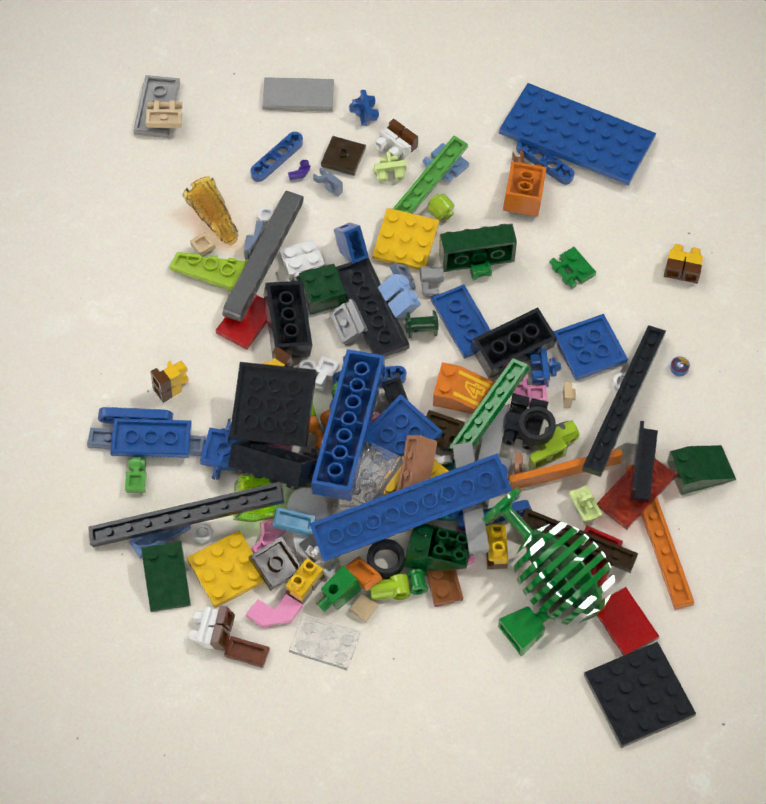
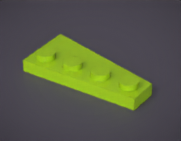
M177 252L169 267L171 271L232 291L248 260L239 261L236 258L221 259L218 256L211 255L210 257H202L200 254Z

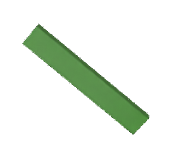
M454 135L393 209L413 214L466 151L468 144Z

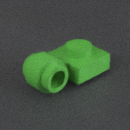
M142 457L129 459V471L131 472H126V493L146 492V460L142 459Z

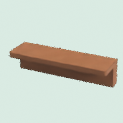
M407 435L396 491L431 478L437 441L421 435Z

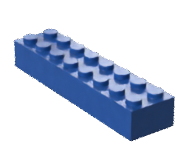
M347 349L311 482L312 494L346 501L352 500L385 370L384 355Z

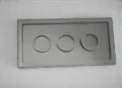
M145 75L133 130L134 135L169 138L171 128H146L147 102H154V100H160V102L177 100L180 78Z
M265 77L263 109L333 111L334 79Z

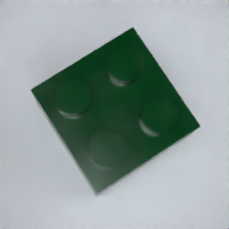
M334 263L299 273V281H303L305 300L310 315L337 308L343 303L346 304V294Z

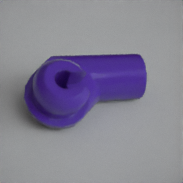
M301 160L298 170L288 172L289 180L292 181L306 177L311 168L309 161Z

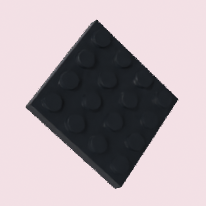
M240 362L229 438L307 448L317 370Z
M658 641L584 672V677L620 748L696 715Z

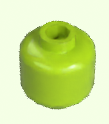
M436 194L428 202V211L437 220H443L444 218L448 220L454 214L452 210L455 204L445 194Z

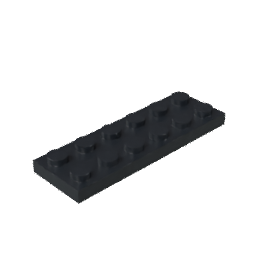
M369 257L354 264L349 262L337 266L336 269L343 285L346 299L348 302L349 299L355 301L368 329L367 332L364 331L362 334L371 353L375 352V354L386 357L409 349L410 344L404 331L388 306L389 300L385 301L378 289L381 283Z

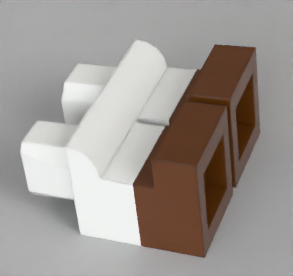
M393 118L389 122V126L384 131H380V137L376 140L375 146L380 151L387 147L390 149L388 151H390L391 156L404 159L418 148V136L408 128L405 129L404 125Z
M205 606L204 611H196L194 622L200 625V628L192 629L189 639L194 643L201 644L205 649L226 651L235 614L227 606H220L219 609Z

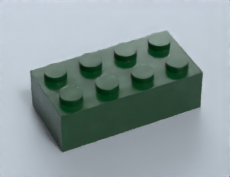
M500 224L491 227L483 226L477 229H464L462 231L440 234L439 258L443 272L469 269L470 264L478 265L485 261H489L490 265L515 262L517 239L513 224Z

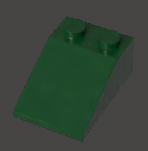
M722 445L687 446L672 450L669 453L667 463L680 495L736 480Z
M182 542L141 547L150 611L155 612L191 606Z

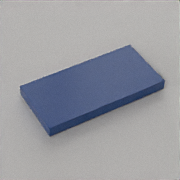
M463 284L431 297L433 306L462 357L465 359L474 355L470 348L472 340L490 331V328L465 285Z
M114 418L110 454L111 456L189 458L192 421Z

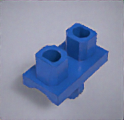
M361 90V95L357 99H353L349 105V111L360 117L362 126H367L369 121H376L378 119L379 112L377 109L370 108H373L375 105V96L367 95L366 90Z
M541 348L540 353L530 355V366H540L541 369L532 370V383H542V385L549 387L550 373L552 377L557 376V372L561 370V363L555 362V358H550L548 363L546 348Z

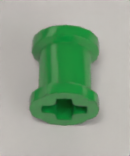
M489 261L478 265L470 264L469 266L473 281L479 277L492 276Z
M414 569L407 573L411 581V594L420 595L428 591V586L425 585L424 579L425 570Z

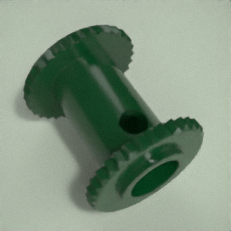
M432 310V316L410 318V313H406L405 324L408 338H412V332L434 331V336L438 335L439 324L435 310Z

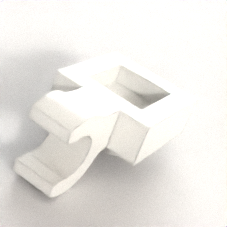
M321 357L316 367V376L318 377L315 381V390L322 392L326 380H333V376L339 368V362Z
M309 545L305 551L307 555L316 560L315 564L323 568L324 577L331 578L340 561L337 558H333L323 562L318 546L313 548Z

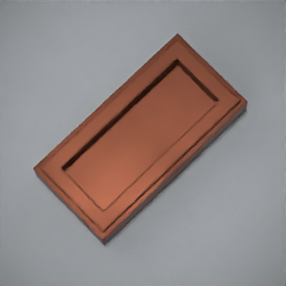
M230 636L224 657L264 668L270 647Z

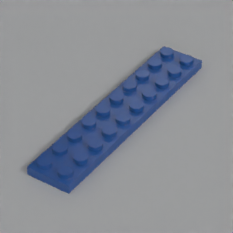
M497 453L309 524L323 562L509 493L512 489Z

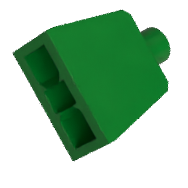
M343 565L321 588L324 597L316 604L324 613L332 605L339 610L356 596L362 588L357 578Z
M526 606L501 617L498 627L519 655L523 656L543 637L546 629L543 623L550 618L546 611L544 613L541 611L534 613L529 606Z

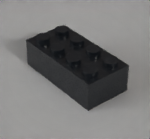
M303 281L265 283L263 296L271 351L278 347L291 355L292 358L310 357L313 344Z
M537 307L474 338L470 348L490 379L502 373L512 358L524 362L530 359L531 354L540 353L541 348L548 350L554 347L557 337Z
M244 440L231 445L228 467L234 468V471L238 473H251L254 478L262 479L264 477L269 479L271 483L280 482L287 484L286 487L290 489H298V487L307 486V484L312 482L318 459L266 443Z

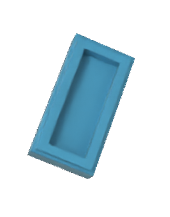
M276 507L272 527L310 536L312 529L309 523L314 522L315 516Z

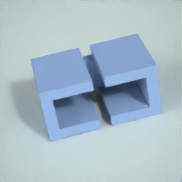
M392 274L378 287L385 301L393 298L388 303V306L395 318H406L407 312L411 314L421 305L417 294L410 290L409 280L402 274Z

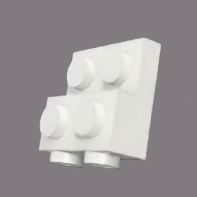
M314 239L279 249V254L290 281H299V273L325 266Z

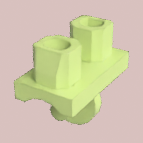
M390 151L386 152V157H381L380 163L374 164L373 171L378 181H387V172H394L395 180L404 179L407 166L406 160L398 161L397 156H391Z
M587 485L577 490L569 491V496L584 524L602 517L595 497Z

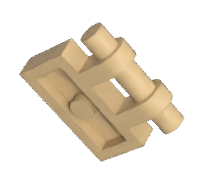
M160 100L147 102L146 128H182L183 102H176V100H170V102H160Z

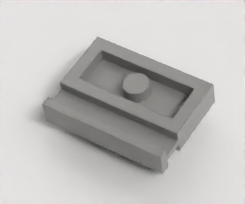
M349 299V302L343 303L329 313L342 342L346 345L361 336V333L364 331H368L353 299Z

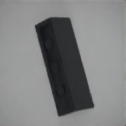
M640 421L637 432L629 500L649 503L658 430L644 428V421Z

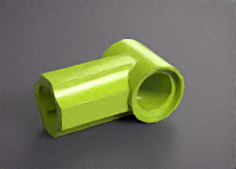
M397 574L388 580H382L370 588L371 600L387 598L403 600L409 598L411 592L407 575Z

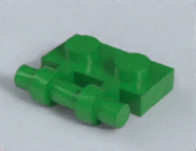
M575 247L560 254L559 262L555 258L549 261L554 272L559 273L562 281L571 288L576 287V279L580 284H583L596 276L594 268Z

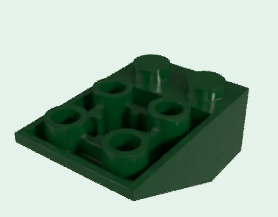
M429 524L413 528L409 538L404 567L423 569L425 571L466 569L469 558L466 534Z

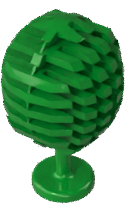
M516 487L500 500L482 520L484 523L490 524L502 515L524 538L517 553L525 547L527 552L515 563L514 571H518L529 560L532 564L517 578V581L520 585L533 573L537 572L538 575L522 591L526 596L540 583L545 581L547 584L530 602L535 605L552 589L556 593L538 609L539 611L544 613L563 597L566 601L549 618L555 620L571 605L575 610L561 622L562 624L568 625L580 613L588 614L581 622L594 618L605 608L611 596L610 594L603 600L602 593L615 582L613 575L602 586L599 587L597 581L612 568L609 562L594 576L590 572L606 556L601 552L585 565L583 561L598 546L593 542L577 556L575 552L590 537L583 534L571 546L567 547L565 544L578 533L579 529L573 527L557 540L555 537L566 527V523L560 522L547 534L542 532L548 525L533 531L511 506L522 494L521 490Z

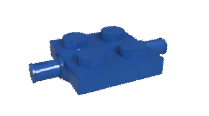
M228 419L226 428H209L200 458V465L214 468L211 476L214 480L215 478L216 480L220 479L222 470H235L228 467L231 445L243 440L229 438L231 419Z

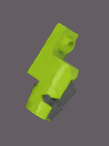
M570 420L556 424L553 438L548 443L539 445L541 450L533 452L529 457L528 465L531 470L538 469L566 456L567 445L579 439L578 436H580L574 421Z

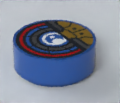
M679 356L671 361L670 370L674 375L684 376L688 373L690 363L686 358Z

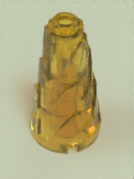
M206 176L191 183L193 188L190 191L186 188L182 194L186 203L191 206L199 218L207 224L221 242L229 245L237 242L238 230L232 221L214 178Z

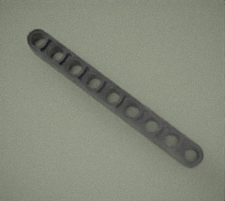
M287 190L284 192L224 305L222 312L224 317L239 322L243 320L302 207L304 196Z

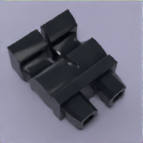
M512 394L510 411H508L504 427V444L514 446L516 439L523 440L519 434L518 424L521 414L528 409L530 397ZM532 398L530 407L541 406L548 409L549 402ZM529 418L525 424L526 430L533 435H540L544 418ZM523 440L522 448L531 451L534 445L528 444Z

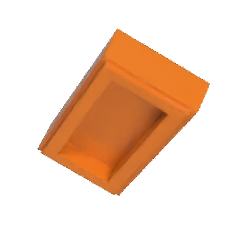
M357 557L345 566L366 591L382 580L381 575L361 557Z

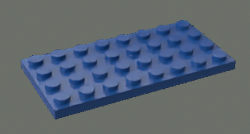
M527 83L499 129V134L516 141L519 140L523 144L531 145L533 148L543 152L546 151L553 156L628 186L656 137L655 132L530 83Z

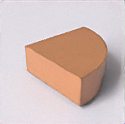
M515 453L514 475L522 473V453Z

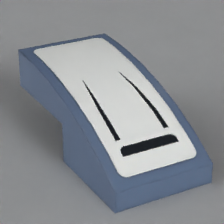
M256 221L254 236L246 235L244 257L249 260L264 231V221Z

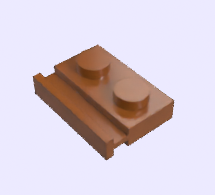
M456 570L425 571L434 607L451 604L455 601H463Z

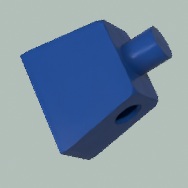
M346 223L334 229L340 253L352 264L369 257L360 225Z

